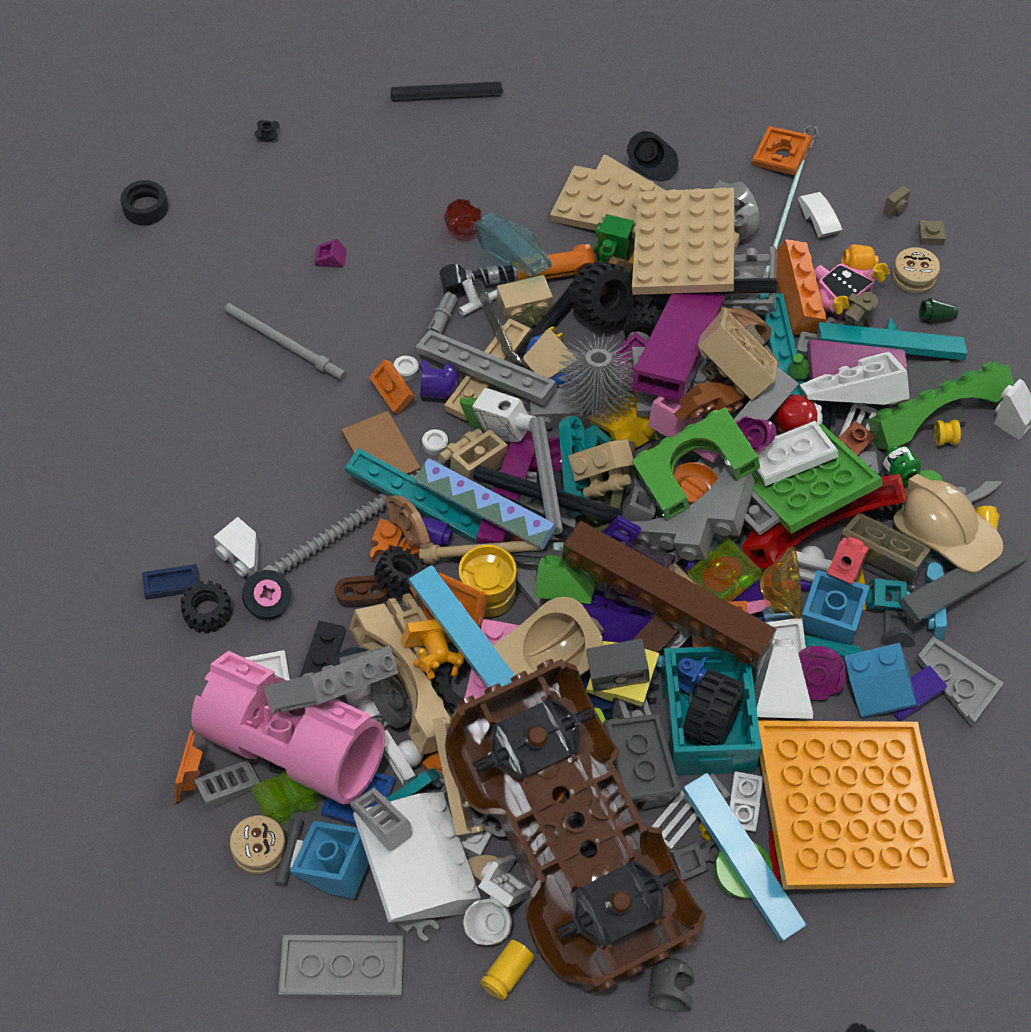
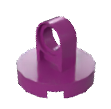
M810 646L798 652L811 700H825L836 691L837 693L841 691L846 679V666L839 654L824 646Z

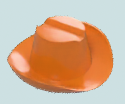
M696 462L681 464L675 467L673 472L674 478L687 496L689 505L702 497L718 479V476L712 469Z

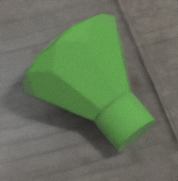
M795 354L788 366V374L795 380L806 379L809 376L808 360L804 359L802 354Z

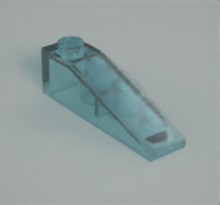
M495 213L486 214L482 219L474 223L479 244L483 250L533 277L552 266L550 259L531 229Z

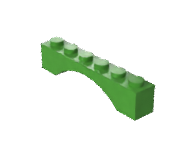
M997 361L985 363L982 365V369L961 374L962 378L958 380L942 382L940 388L922 391L919 393V397L915 399L902 400L897 403V407L877 411L876 416L868 419L871 432L875 436L876 448L889 450L892 447H898L911 441L923 421L936 409L948 402L970 397L995 403L1002 400L1001 395L1008 385L1014 386L1009 365L998 364Z

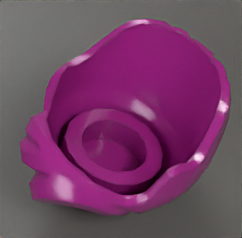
M748 416L736 421V424L757 455L761 454L775 439L776 427L770 421Z

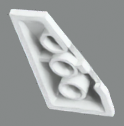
M890 352L865 357L858 360V365L855 367L843 366L839 368V373L836 375L824 374L800 384V390L808 400L895 405L902 400L909 399L907 370Z

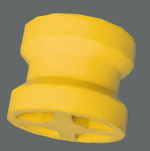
M936 420L934 423L935 444L937 446H943L945 443L959 445L961 439L959 421L951 420L944 423L942 420Z

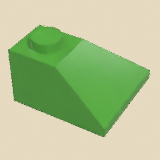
M549 555L546 558H541L538 565L537 598L554 599L570 597L580 603L591 604L596 588L595 580L579 568L569 566L560 556Z

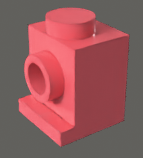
M844 537L837 547L827 574L853 584L860 574L870 548L864 546V543L859 539ZM843 557H849L851 562L844 560Z

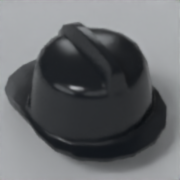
M642 131L636 133L630 139L627 146L628 158L645 175L653 180L663 181L675 174L679 163L677 153L661 137L651 131Z

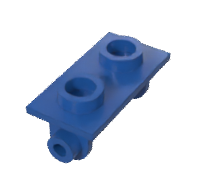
M706 657L703 658L701 663L690 658H683L679 662L677 674L679 689L689 693V702H691L702 677L708 672L705 669Z

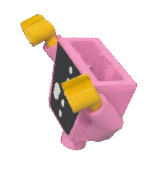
M879 263L869 270L854 269L845 264H839L831 271H828L822 265H819L814 270L816 280L819 281L818 288L821 293L824 311L830 312L838 321H842L845 318V312L850 307L848 298L852 293L856 294L857 297L864 292L872 293L875 280L881 283L885 280V275L890 274L886 263Z

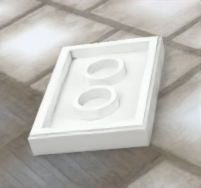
M816 421L775 436L772 443L758 455L760 468L755 470L764 485L767 486L839 457L838 450Z

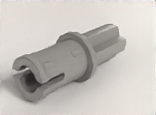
M447 292L443 296L439 307L433 310V318L426 332L432 330L442 334L445 325L452 318L451 311L457 301L456 295Z

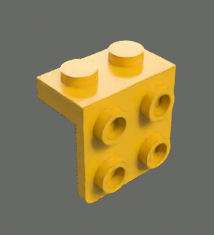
M634 397L624 398L618 402L617 406L612 405L620 413L606 406L615 417L610 416L604 408V413L599 410L598 415L597 410L596 415L595 410L593 418L591 415L588 416L589 423L609 432L612 441L623 439L634 441L635 449L661 434L648 426L650 416H636Z

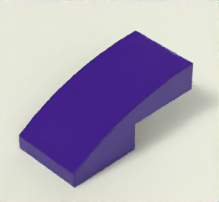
M930 665L911 677L917 706L891 712L898 722H902L922 709L925 703L945 692L947 685Z

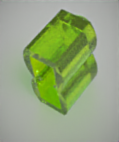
M286 771L251 788L262 815L274 819L279 825L288 821L293 813L300 811L305 813L316 807V803L320 801L318 792L291 780Z

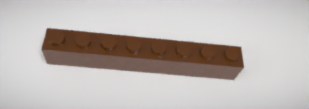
M582 521L579 522L563 544L562 558L569 566L579 568L588 573L594 580L602 581L613 587L617 593L633 598L642 607L651 608L661 614L667 621L676 622L686 628L692 635L701 636L711 642L717 649L733 654L742 663L757 667L773 642L777 630L773 626Z

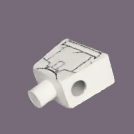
M484 388L472 406L484 432L491 429L503 441L519 442L527 431H532L530 420L536 416L528 415L519 398Z

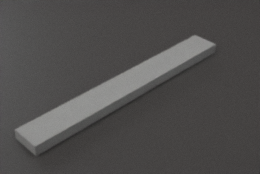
M778 367L775 381L754 399L750 400L735 417L734 421L736 422L746 416L768 421L799 383ZM701 457L697 462L708 466L718 477L723 467L727 466L721 457L714 462ZM659 508L655 510L651 520L664 517Z

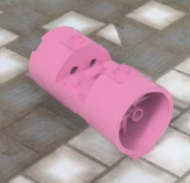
M227 651L210 664V672L204 678L209 682L201 697L196 695L192 707L191 721L195 733L244 758L255 760L260 756L271 761L275 765L285 768L291 780L341 804L351 803L364 792L378 769L385 746L384 727L380 722L371 719L372 715L335 698L319 705L280 711L271 715L263 686L286 681L285 679L276 676L275 671L230 651Z

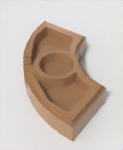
M400 495L386 497L390 522L397 524L403 530L408 545L413 546L430 542L425 524L415 506L408 499Z

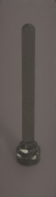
M479 278L474 279L475 291L505 355L504 360L525 368L526 365L522 356L513 351L482 280Z

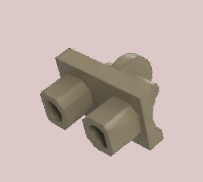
M864 292L857 297L856 294L852 293L848 298L850 307L845 312V318L847 319L845 325L871 327L873 324V311L878 306L877 296L871 292Z

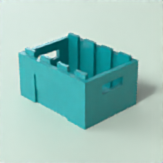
M716 647L664 648L660 670L662 699H665L669 737L668 747L676 775L734 774L735 771L755 773L762 748L751 665L742 663L733 654ZM706 657L705 669L708 671L714 670L744 683V694L738 713L722 745L707 746L685 737L683 734V724L690 705L688 701L689 693L679 689L678 665L683 658H690L701 663L703 658Z

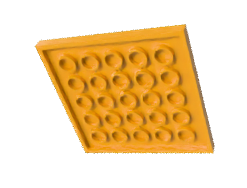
M758 721L762 748L759 757L783 889L950 887L955 883L918 722Z

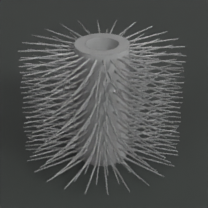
M598 337V349L597 346L596 349L595 346L593 349L592 345H590L592 350L589 351L584 346L588 352L580 349L581 355L576 354L567 358L570 361H559L560 364L567 366L559 369L560 372L567 374L559 377V379L567 383L558 385V387H564L567 392L575 393L565 395L570 396L565 398V401L574 402L564 407L572 406V404L576 405L577 401L583 402L572 411L578 410L584 405L586 406L576 415L577 417L586 408H588L587 411L589 413L592 410L593 414L594 410H596V415L597 410L598 415L599 410L604 413L603 408L609 413L610 411L606 406L620 413L612 405L617 406L618 402L624 398L635 397L627 391L632 390L628 384L633 382V378L629 376L634 374L629 368L636 365L632 363L623 364L629 360L620 358L630 352L614 355L622 347L614 352L612 351V353H609L611 349L607 351L605 347L604 349H601V347L599 349Z

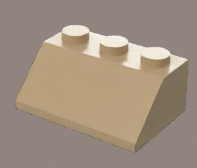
M723 308L700 335L698 349L706 359H711L717 365L716 367L721 375L726 378L729 377L735 383V388L740 394L747 395L752 400L775 381L777 360L726 308Z

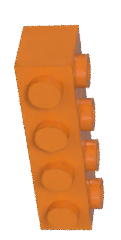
M785 239L777 250V280L780 292L784 295L792 333L800 335L804 331L815 334L818 323L825 322L826 312L824 311L821 293L817 285L811 254L809 253L807 243Z

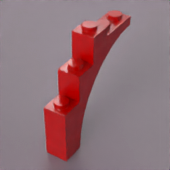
M901 475L881 477L883 486L793 533H790L780 522L760 536L751 531L742 545L749 570L775 567L793 546L814 532L843 518L883 506L905 503L907 496Z

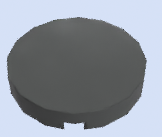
M394 676L371 684L373 702L382 717L391 726L396 728L409 724L411 722L412 709L411 704L407 705L405 698L408 695L402 684Z

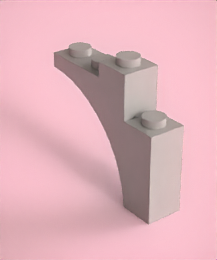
M724 466L713 486L697 501L689 505V509L667 521L664 517L647 521H631L642 528L641 532L632 542L633 545L639 547L658 546L667 550L674 548L677 550L680 558L689 561L695 559L706 560L714 534L740 536L755 486L752 473L737 481L729 468Z

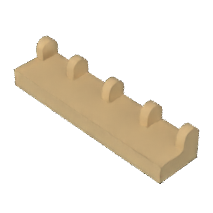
M452 717L432 719L456 836H467L485 831L483 825L473 827L469 809L471 806L456 786L447 762L445 740Z

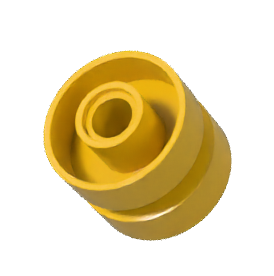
M481 545L472 548L462 557L459 564V581L488 595L484 617H496L505 613L513 605L516 597V563L510 553L495 545Z

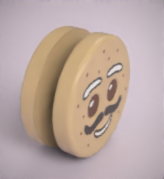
M918 247L907 248L896 257L892 270L893 281L905 292L913 294L925 293L934 287L940 271V263L937 257L926 249Z
M255 815L245 818L236 825L230 837V849L233 859L239 868L247 873L259 875L271 872L279 866L286 840L281 826L274 819L263 815Z

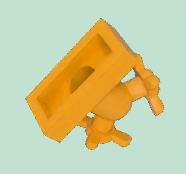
M436 620L406 624L401 637L403 647L425 646L428 656H426L425 650L420 648L418 650L420 659L414 660L413 665L419 666L422 671L426 672L428 679L431 680L435 677L440 664L449 662L454 664L451 676H456L458 668L464 663V657L460 651L458 653L449 651L447 643L452 641Z

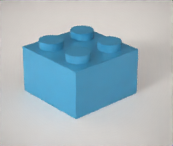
M817 569L801 616L804 632L827 640L851 645L870 586L855 581L851 584Z

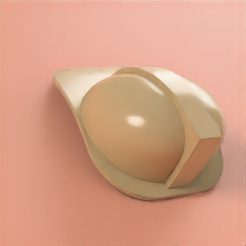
M919 474L909 479L907 499L904 507L894 515V524L901 533L931 547L955 566L970 573L980 572L1002 555L1003 541L1000 534L989 522L976 513L972 503L961 490L950 483L940 480H929Z
M558 597L543 604L527 620L499 640L493 647L515 675L526 671L527 674L537 671V666L546 660L552 659L553 662L563 659L564 662L576 665L581 676L589 670L586 649L602 646L601 633L604 632V629L597 619L590 617L579 601L570 597Z

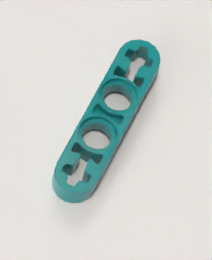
M571 416L561 420L559 423L564 492L587 498L583 494V489L589 486V480L575 481L568 457L573 454L572 450L574 454L586 450L583 424L578 417ZM568 510L570 515L574 517L583 515L581 513Z

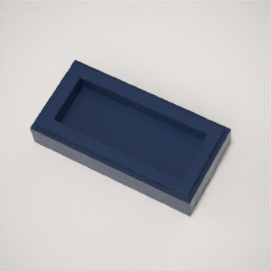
M196 564L142 572L146 600L182 595L186 589L191 590L190 586L192 584L199 585Z

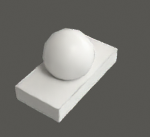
M807 546L801 552L790 549L784 556L780 573L813 582L817 569L827 572L832 561L825 559L823 551L816 546Z
M386 730L383 755L401 784L405 786L416 778L411 768L416 767L421 762L423 755L419 754L412 740L402 741L397 746L388 730Z

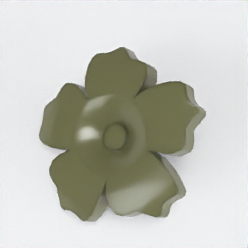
M529 304L521 309L522 312L516 315L515 320L532 328L533 325H538L543 318L542 314L545 312L543 307L537 305L533 307L532 304Z

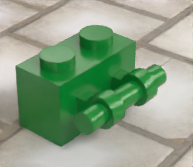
M609 214L605 215L603 223H598L595 237H599L594 247V252L597 253V261L608 263L613 256L625 260L629 259L632 247L633 220Z

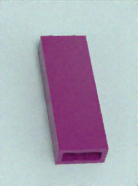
M714 292L671 294L634 368L632 390L678 402L686 395L703 358L698 349L699 337L719 314L721 307L724 306L725 295Z

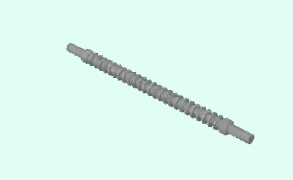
M440 459L438 461L433 460L445 467L451 464V459L445 463H442ZM419 470L415 472L416 475L410 474V476L415 478ZM380 494L379 499L374 497L373 502L368 501L367 506L362 505L361 510H355V514L349 513V518L343 517V522L337 521L336 526H330V530L324 529V534L318 533V538L312 537L311 542L305 541V546L299 545V550L293 549L292 554L287 553L286 558L280 557V562L274 561L273 566L268 565L263 570H272L284 575V571L289 572L291 566L297 567V562L303 563V559H309L310 554L316 555V550L322 551V546L328 547V543H334L335 538L340 539L341 534L347 535V530L353 531V527H359L360 522L365 523L366 518L370 520L372 514L377 516L378 511L383 512L384 507L387 508L385 498L388 495Z

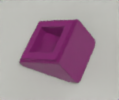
M338 239L317 245L314 264L323 267H344L347 250Z

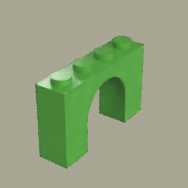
M726 407L710 412L705 419L696 424L687 425L682 432L673 437L664 438L659 445L650 450L641 451L632 460L637 475L666 521L690 508L687 496L673 476L675 465L684 454L696 449H706L717 453L724 460L737 481L760 468L758 455Z

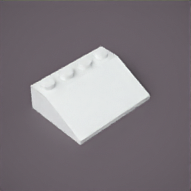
M443 792L419 793L390 801L410 821L412 836L391 851H388L356 812L353 813L388 922L463 915L473 902L481 898L460 838L456 836L453 819ZM384 811L378 813L376 816H374V818L383 813ZM390 819L389 821H387V822H386L385 824H383L382 826H385L387 823H389V822L392 821V820Z

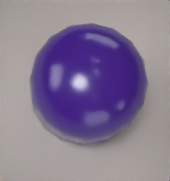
M420 360L422 373L420 397L449 399L458 386L456 368L451 364L445 363L443 369H432L429 367V361Z

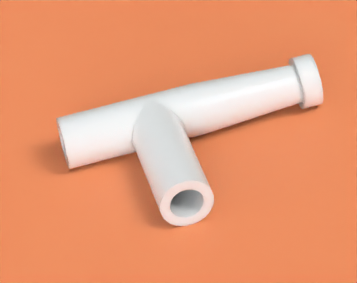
M467 279L463 281L462 284L469 303L459 307V313L461 316H465L497 298V288L478 298L472 280Z

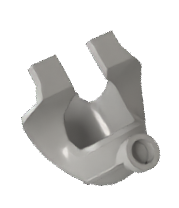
M719 179L713 189L721 187L734 188L735 198L740 201L739 205H734V231L739 234L740 240L746 239L757 231L760 223V213L754 196L743 182L739 181L729 184Z

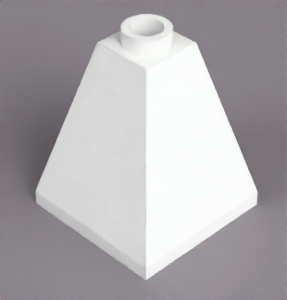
M775 638V643H772L767 651L754 685L758 717L813 719V710L797 647L790 638Z

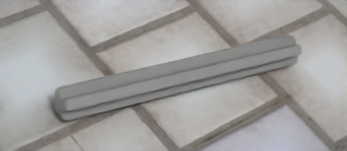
M541 416L533 417L530 423L545 516L548 521L554 523L557 527L552 535L561 534L563 528L545 421Z

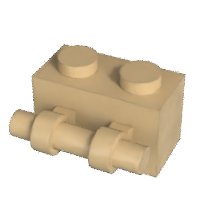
M477 428L473 432L468 431L462 435V439L455 444L450 443L445 446L444 451L438 454V457L442 463L451 459L450 470L475 483H479L473 477L476 466L481 465L498 470L502 467L508 445L491 429L483 433Z
M628 439L610 441L568 456L575 481L590 479L591 481L590 486L583 489V494L587 498L603 496L610 490L616 492L622 490L624 486L631 484L630 476L628 474L622 475L621 472L622 468L633 465V456ZM609 473V479L604 481L602 475Z

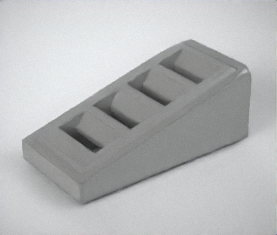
M249 760L214 771L194 780L208 811L261 786ZM243 771H245L249 779V781L245 783L239 774ZM234 776L238 785L233 786L229 778ZM222 781H224L227 787L225 790H222L219 785ZM213 786L216 793L211 794L208 788Z
M373 787L350 803L351 808L388 851L393 850L412 836L410 821L376 788ZM375 801L378 803L369 810H365V808L373 804ZM384 811L383 813L374 818V816H376L378 813ZM390 819L392 820V821H390L389 823H387L385 826H382L383 824H385V823H386L387 821H389Z

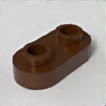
M376 575L345 577L339 580L335 586L336 599L345 606L379 604L389 597V593L386 592L387 587L381 588L379 586L381 581L376 582ZM374 590H379V591H381V592L378 593V594H373V593H372ZM348 592L353 593L352 596H346L345 594Z

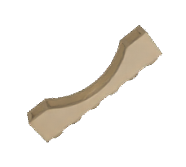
M385 604L356 609L349 628L360 648L369 651L386 646L391 647L398 670L396 675L407 691L412 709L411 725L408 734L419 754L424 755L438 751L432 719L440 717L450 718L444 708L443 700L437 696L432 687L431 680L428 679L424 671L419 666L413 665L414 660L418 658L413 654L410 647H403L401 642L402 633L394 621L393 614L389 613Z

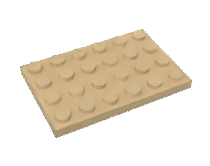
M696 188L690 190L672 189L667 191L649 190L638 192L632 279L633 295L734 291V188Z

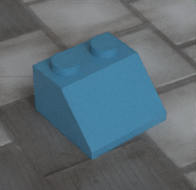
M900 643L845 656L851 686L862 719L917 706L906 656Z
M313 821L290 870L291 874L327 894L354 899L369 865L358 828Z

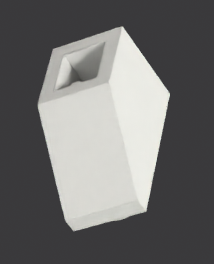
M1021 379L1014 386L1008 385L1001 395L1003 400L995 410L997 416L994 421L996 426L1018 440L1031 428V393L1025 382Z
M237 517L214 536L215 552L223 561L228 560L231 562L235 571L240 576L250 577L258 571L259 546L255 531Z

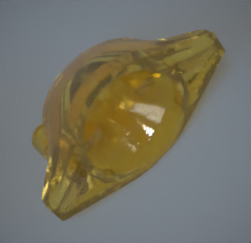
M789 547L778 562L769 566L764 571L760 587L763 596L771 602L772 612L788 610L794 618L801 619L802 597L797 553L795 547Z

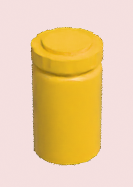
M510 940L488 969L486 976L482 977L480 984L493 997L505 1000L508 992L513 989L533 962L534 955L516 940Z

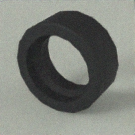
M139 180L125 187L121 193L123 213L126 219L133 224L141 226L157 223L164 218L168 211L166 193L157 182ZM142 197H153L158 200L156 204L146 209H138L131 206L135 200Z

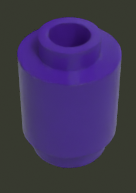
M424 516L422 520L428 532L430 540L428 543L433 542L434 545H439L440 547L448 546L453 534V530L449 529L450 524Z

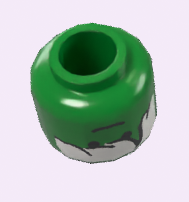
M892 447L885 453L882 468L887 475L889 473L893 475L900 474L903 484L908 485L911 477L916 474L920 475L921 462L909 447Z

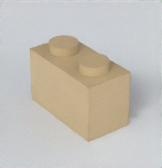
M544 275L497 286V303L505 323L509 318L516 321V315L522 312L521 309L529 304H532L533 307L535 305L543 307L545 313L542 316L547 314L552 308L553 296Z

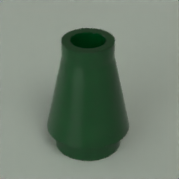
M928 298L921 302L919 316L921 320H925L927 323L948 319L955 320L958 316V306Z

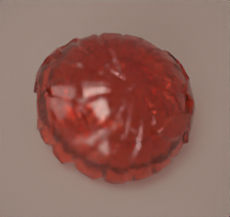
M456 199L447 206L444 220L452 234L466 238L479 231L482 226L483 216L481 215V210L471 205L469 200Z

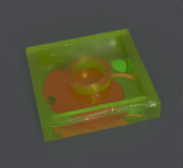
M730 539L708 554L706 560L699 561L687 571L689 577L698 586L727 602L732 601L764 576L762 570Z

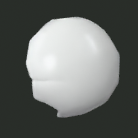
M490 899L473 902L465 911L463 919L466 935L479 945H496L501 943L510 934L513 923L510 910L506 906H498Z

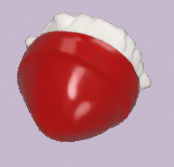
M790 395L773 414L774 424L781 434L813 421L820 425L823 421L822 407L808 400L805 395Z

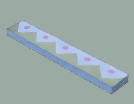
M429 458L414 479L417 484L542 550L557 528L554 523Z

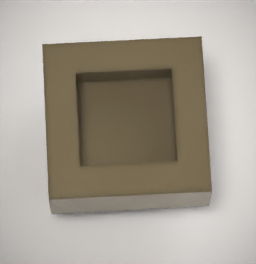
M903 185L889 195L886 199L883 213L891 218L896 213L903 212L908 206L910 190Z
M919 221L920 244L944 245L946 240L944 221Z

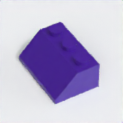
M595 590L591 604L581 603L590 617L597 619L604 629V632L601 633L602 641L619 643L633 640L651 620L650 610L642 607L631 597Z

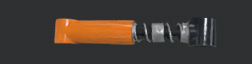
M581 244L568 252L515 259L513 264L510 263L504 267L500 264L498 267L496 265L486 266L484 270L479 267L477 271H472L471 269L464 270L458 264H449L440 270L439 275L444 295L447 292H451L458 298L466 293L462 282L467 279H471L473 285L478 287V284L486 283L488 286L489 283V285H496L504 280H507V282L510 279L519 281L544 275L545 279L571 275L578 276V271L581 268L586 269V264L594 263L596 257L592 246Z

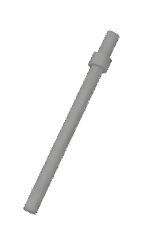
M231 303L225 306L224 311L311 362L319 371L327 372L339 380L345 378L346 371L332 364V360L323 355L318 356Z

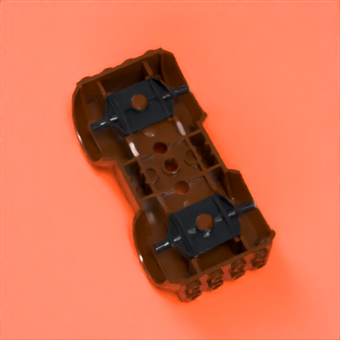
M549 659L539 664L537 671L530 674L523 671L513 676L509 684L501 687L500 683H497L484 690L485 695L475 699L472 695L457 703L459 707L454 710L450 720L451 724L446 734V758L455 784L468 804L477 812L497 816L528 878L532 890L526 901V920L530 935L543 961L560 979L571 983H578L583 992L592 989L594 994L616 984L617 982L614 977L619 975L620 979L623 980L643 970L642 962L645 961L647 966H650L670 956L669 948H672L675 953L696 942L697 940L694 935L703 931L701 927L706 916L693 899L665 844L661 830L656 827H645L613 765L619 749L603 726L582 683L576 665L564 662L563 659L556 662ZM558 786L566 788L569 792L568 801L557 803L552 797L554 788ZM572 813L580 815L583 820L582 828L572 829L567 822L568 815ZM591 841L596 845L597 853L593 858L582 856L580 853L582 842Z

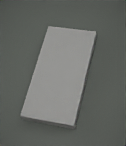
M283 935L279 997L402 998L404 936Z

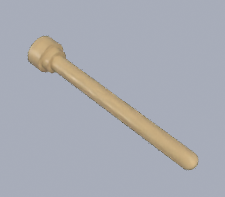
M527 541L440 547L431 542L420 545L419 555L420 559L424 560V564H435L441 558L464 556L472 548L481 545H495L505 549L508 553L539 551L542 549Z

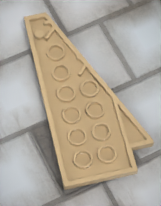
M603 155L596 170L580 166L573 167L550 213V220L555 223L596 231L598 223H603L605 215L609 214L633 220L632 238L635 239L638 192L666 190L611 157ZM734 231L735 252L739 243V234Z

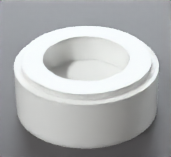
M401 356L393 364L404 381L413 380L418 375V362L411 356Z
M429 430L423 435L422 446L429 455L437 456L448 445V437L441 430Z

